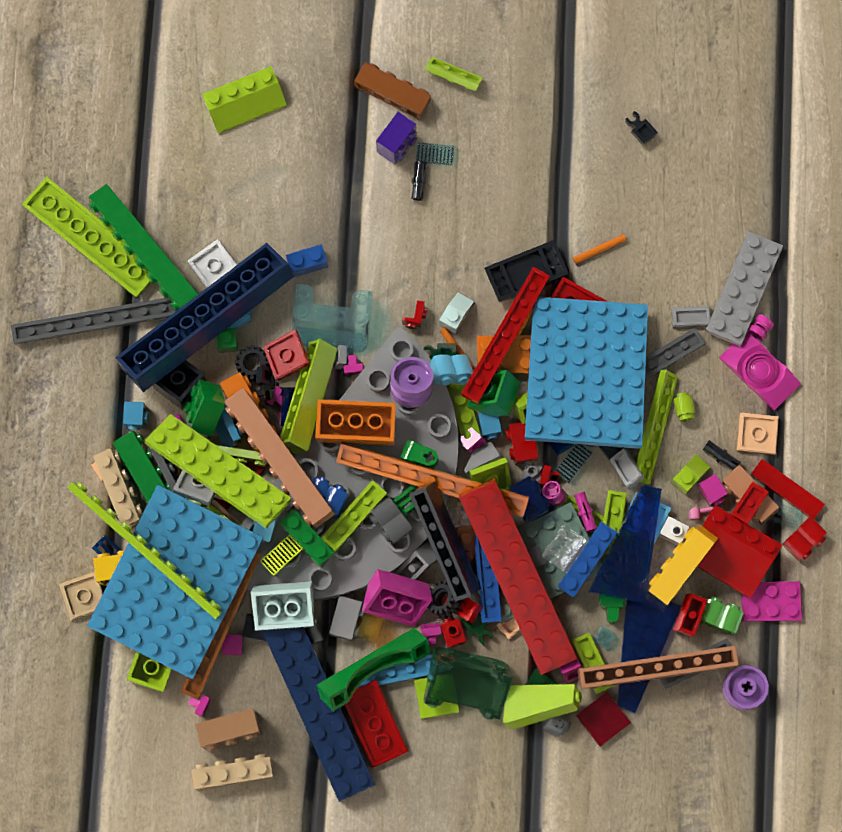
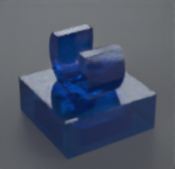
M549 442L557 456L574 447V444Z

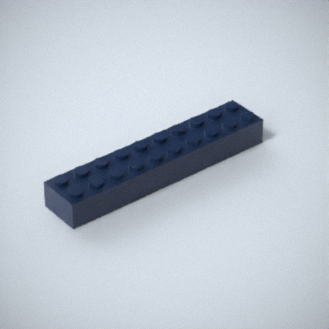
M265 243L115 357L128 377L142 392H145L290 281L294 275L289 264L268 243Z
M304 627L262 630L338 801L341 802L375 786L340 707L332 711L320 699L317 684L327 678Z

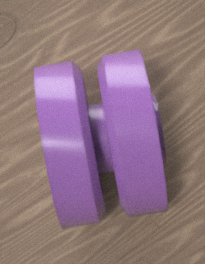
M408 357L399 360L393 366L390 391L397 403L408 408L419 407L430 399L434 379L433 370L430 365L422 359Z
M744 665L735 668L726 676L723 681L722 692L724 699L730 706L737 710L746 711L759 706L765 700L769 684L761 670L754 666ZM746 685L748 691L744 692V688H741V686Z

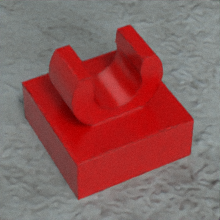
M544 465L539 487L543 488L547 482L551 481L552 476L559 477L560 473L556 471L550 473L551 467Z

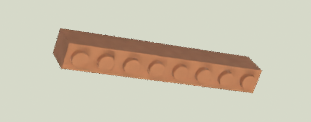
M242 388L224 401L228 406L225 409L231 418L235 416L239 421L236 425L242 433L246 432L249 435L247 440L253 448L257 447L261 452L258 456L264 464L268 462L272 467L269 469L275 479L279 477L282 481L281 488L286 494L290 493L294 498L291 502L297 510L300 508L303 510L305 515L302 517L309 526L313 524L317 528L335 515L247 391Z
M736 646L580 668L578 669L580 690L734 668L739 664Z

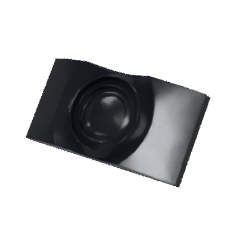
M555 240L484 267L499 303L516 298L533 267L550 276L545 286L569 275Z

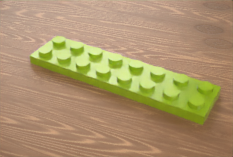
M47 176L22 203L25 209L134 297L138 298L151 283L146 276L148 273L145 269L141 270L135 263L136 258L126 253L123 248L125 245L122 241L118 242L113 237L112 229L110 227L106 228L98 217Z
M169 414L145 440V444L266 529L291 502V497L172 414Z

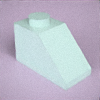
M457 293L441 316L439 325L456 334L474 301Z

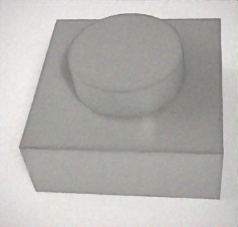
M344 345L337 347L338 350L333 369L341 370L344 365L348 364L349 353H347V346Z

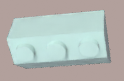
M312 581L253 586L251 598L255 630L314 626Z

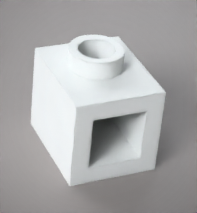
M668 516L659 533V537L675 545L680 544L681 541L685 543L686 539L684 536L689 526Z

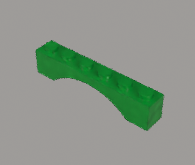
M415 627L317 684L320 699L332 711L348 703L358 686L373 674L394 665L415 663L429 655L428 639Z

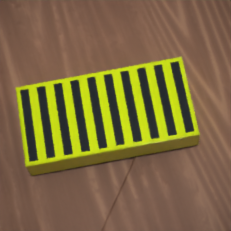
M288 535L260 562L275 576L303 549Z

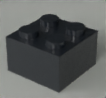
M185 360L153 385V389L183 411L186 402H189L191 399L193 386L197 385L199 379L207 380L203 372Z

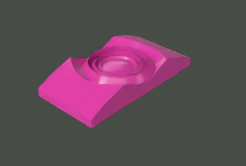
M746 332L740 347L732 344L719 357L728 368L774 411L801 385L792 372L771 355L766 347L748 332Z

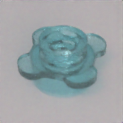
M600 626L597 635L593 636V641L601 644L604 649H608L611 641L616 638V634L608 630L606 626Z

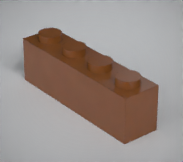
M364 62L354 80L355 88L421 120L431 102V95H429L428 91L423 88L417 89L413 87L412 83L407 80L401 81L397 79L391 72L387 71L385 73L373 63L368 64Z

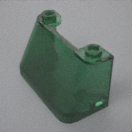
M434 647L423 700L425 704L433 708L441 706L443 701L477 708L484 718L500 720L513 675L509 665L502 660L444 647Z

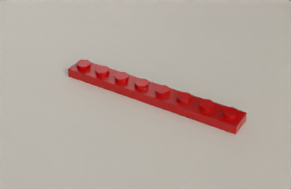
M535 267L532 268L464 387L461 396L478 405L550 277L548 274Z

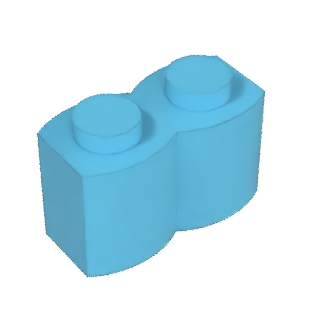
M436 355L430 362L436 384L449 385L454 383L466 385L473 373L467 355Z

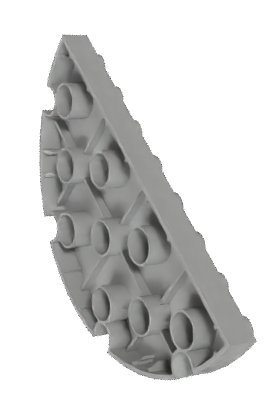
M397 326L340 398L342 401L396 403L394 446L349 445L400 459L406 441L411 440L437 452L439 463L433 469L456 475L458 431L453 404L446 385L436 384L433 379L431 397L425 404L419 407L408 408L402 406L391 395V371L399 360L416 357L424 360L429 365L431 362L430 357L407 332ZM316 430L312 434L311 445L308 451L296 454L294 457L311 481L313 477L318 479L320 476L330 481V486L336 487V485H339L347 490L346 493L349 495V499L340 516L372 480L387 492V495L379 504L388 498L393 501V499L412 486V484L337 463L336 460L341 443L316 442ZM432 455L425 457L428 463L430 460L434 461ZM278 477L273 485L284 492L280 486L282 481ZM290 493L287 494L289 497H291V500L294 499ZM440 493L447 507L450 495ZM290 502L282 511L271 542L262 540L257 550L261 557L246 591L251 592L253 586L312 581L314 601H323L338 598L339 596L344 597L366 589L377 569L390 573L396 572L417 549L427 542L428 537L416 509L407 516L401 512L413 528V531L395 544L391 541L388 543L381 534L384 531L380 526L376 527L370 520L372 516L370 513L342 546L334 552L335 556L321 569L302 550L273 576L260 561L289 535L281 526L280 521L294 509L301 517L305 515L301 508L297 510L294 504ZM410 502V503L407 504L404 508L406 509V508H407L408 506H410L413 502ZM333 515L317 528L313 524L310 527L321 538L339 517ZM247 516L240 526L253 532L255 521Z

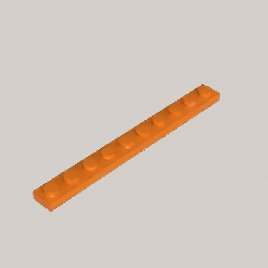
M341 443L336 460L337 463L419 487L435 481L440 493L459 498V494L483 484L345 443ZM500 489L511 514L524 517L529 497Z

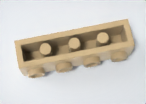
M110 448L94 455V460L121 523L125 521L130 526L138 524L144 510L138 504L136 499L137 493L130 484L129 473L124 469L123 460L118 451Z
M266 754L255 755L253 760H247L246 757L237 758L235 763L227 764V760L215 762V766L210 767L207 764L195 765L196 769L191 770L194 790L274 778L272 760L270 757H266Z

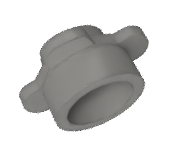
M525 462L522 479L539 482V474L542 470L541 464L535 465Z

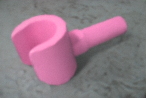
M714 506L692 508L689 510V519H700V513L710 512Z

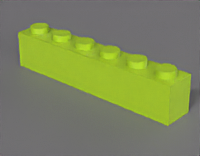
M322 339L311 341L308 344L306 353L310 365L300 370L280 436L289 451L295 454L307 452L310 448L311 437L316 428L317 400H323L326 394L327 383L331 378L332 366L336 361L338 349Z

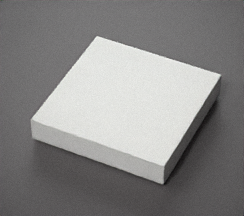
M218 239L187 261L206 288L237 265Z

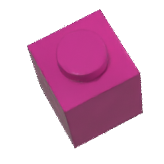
M716 474L697 486L709 506L712 504L718 506L725 501L724 497L728 494Z

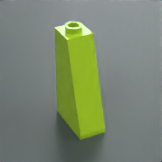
M575 684L507 686L503 723L509 730H513L579 710V703L582 702V693Z

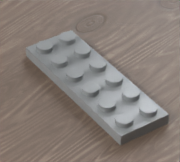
M750 231L747 232L705 330L706 333L739 347L741 346L783 245Z

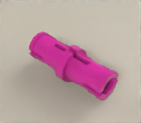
M586 492L575 494L574 498L579 509L578 515L582 518L585 531L596 530L597 526L592 514L594 511L593 508H590Z

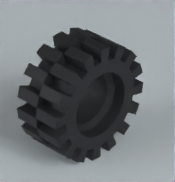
M251 345V347L246 346L236 356V369L238 373H241L242 377L246 375L249 382L251 380L256 382L257 369H247V359L256 357L260 360V365L270 368V364L264 349L262 350L259 346L255 347V345Z
M438 581V584H433L434 589L430 587L432 601L427 609L441 618L448 619V617H453V613H458L456 609H461L462 606L459 604L463 603V599L455 601L447 581ZM448 593L446 603L441 606L443 596Z

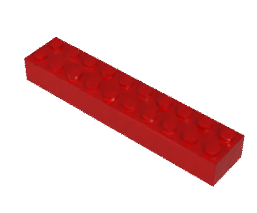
M491 479L459 494V499L541 675L576 660L577 656L496 479Z

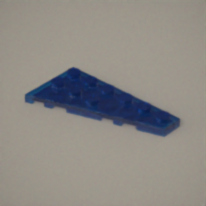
M646 485L640 487L588 593L642 604L646 603L662 489Z
M628 582L621 662L660 657L681 606L671 601L667 605L651 592ZM650 680L620 684L618 686L617 705L635 714Z

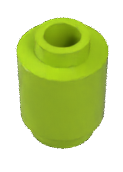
M688 392L677 394V397L673 400L676 415L680 422L695 419L694 414H696L692 395H688Z

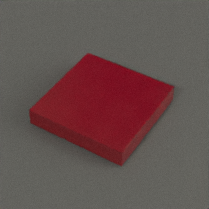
M608 692L604 693L576 715L599 747L631 723Z

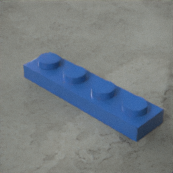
M601 522L557 587L575 598L618 532Z

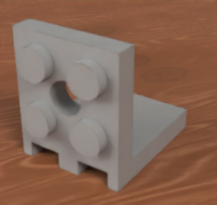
M182 470L173 488V492L210 506L215 493L203 484L196 485L194 481H199Z

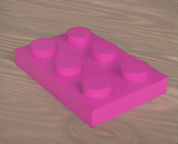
M800 581L760 582L751 599L741 594L742 611L744 612L742 622L801 621Z

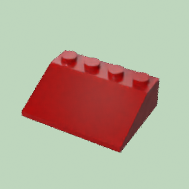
M715 505L702 527L718 539L697 567L751 599L780 551L782 544L752 526L746 525Z

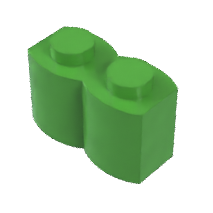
M716 597L707 598L708 602L704 607L705 610H703L704 613L699 623L730 635H736L744 612L737 605L729 604L727 606L722 604V600Z

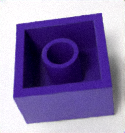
M397 112L377 138L376 152L394 165L398 160L401 161L406 155L405 150L408 146L412 147L417 140L416 123L400 112Z

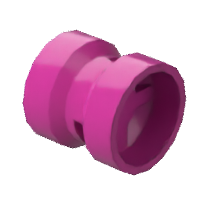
M759 314L755 319L756 323L751 325L748 332L756 339L764 341L767 337V332L773 328L774 323L766 316Z
M549 481L543 486V496L552 505L560 506L565 502L567 494L557 482Z

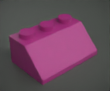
M377 569L368 583L362 611L415 626L432 601L429 584Z

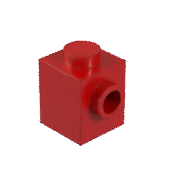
M454 617L443 620L444 624H441L440 627L447 649L466 643L459 619L455 620Z

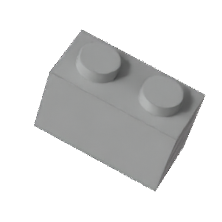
M339 596L329 632L330 636L353 641V637L357 638L360 626H357L358 619H362L364 615L362 611L363 603L361 601Z

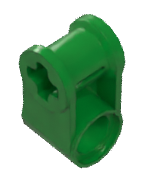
M411 440L406 441L400 459L431 469L438 465L439 457L435 450ZM432 455L434 461L430 460L428 463L425 457Z

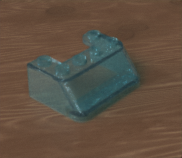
M296 283L292 331L298 330L304 347H308L311 341L322 339L336 348L339 345L347 346V352L360 353L367 348L373 303L372 291L359 290L352 297L351 308L313 304V288L307 284Z

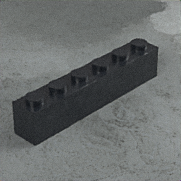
M434 481L420 486L409 494L454 600L458 601L471 597L481 588L437 484Z

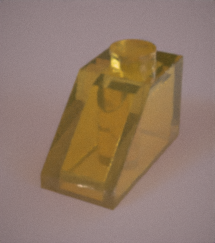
M365 613L357 637L376 644L385 618Z

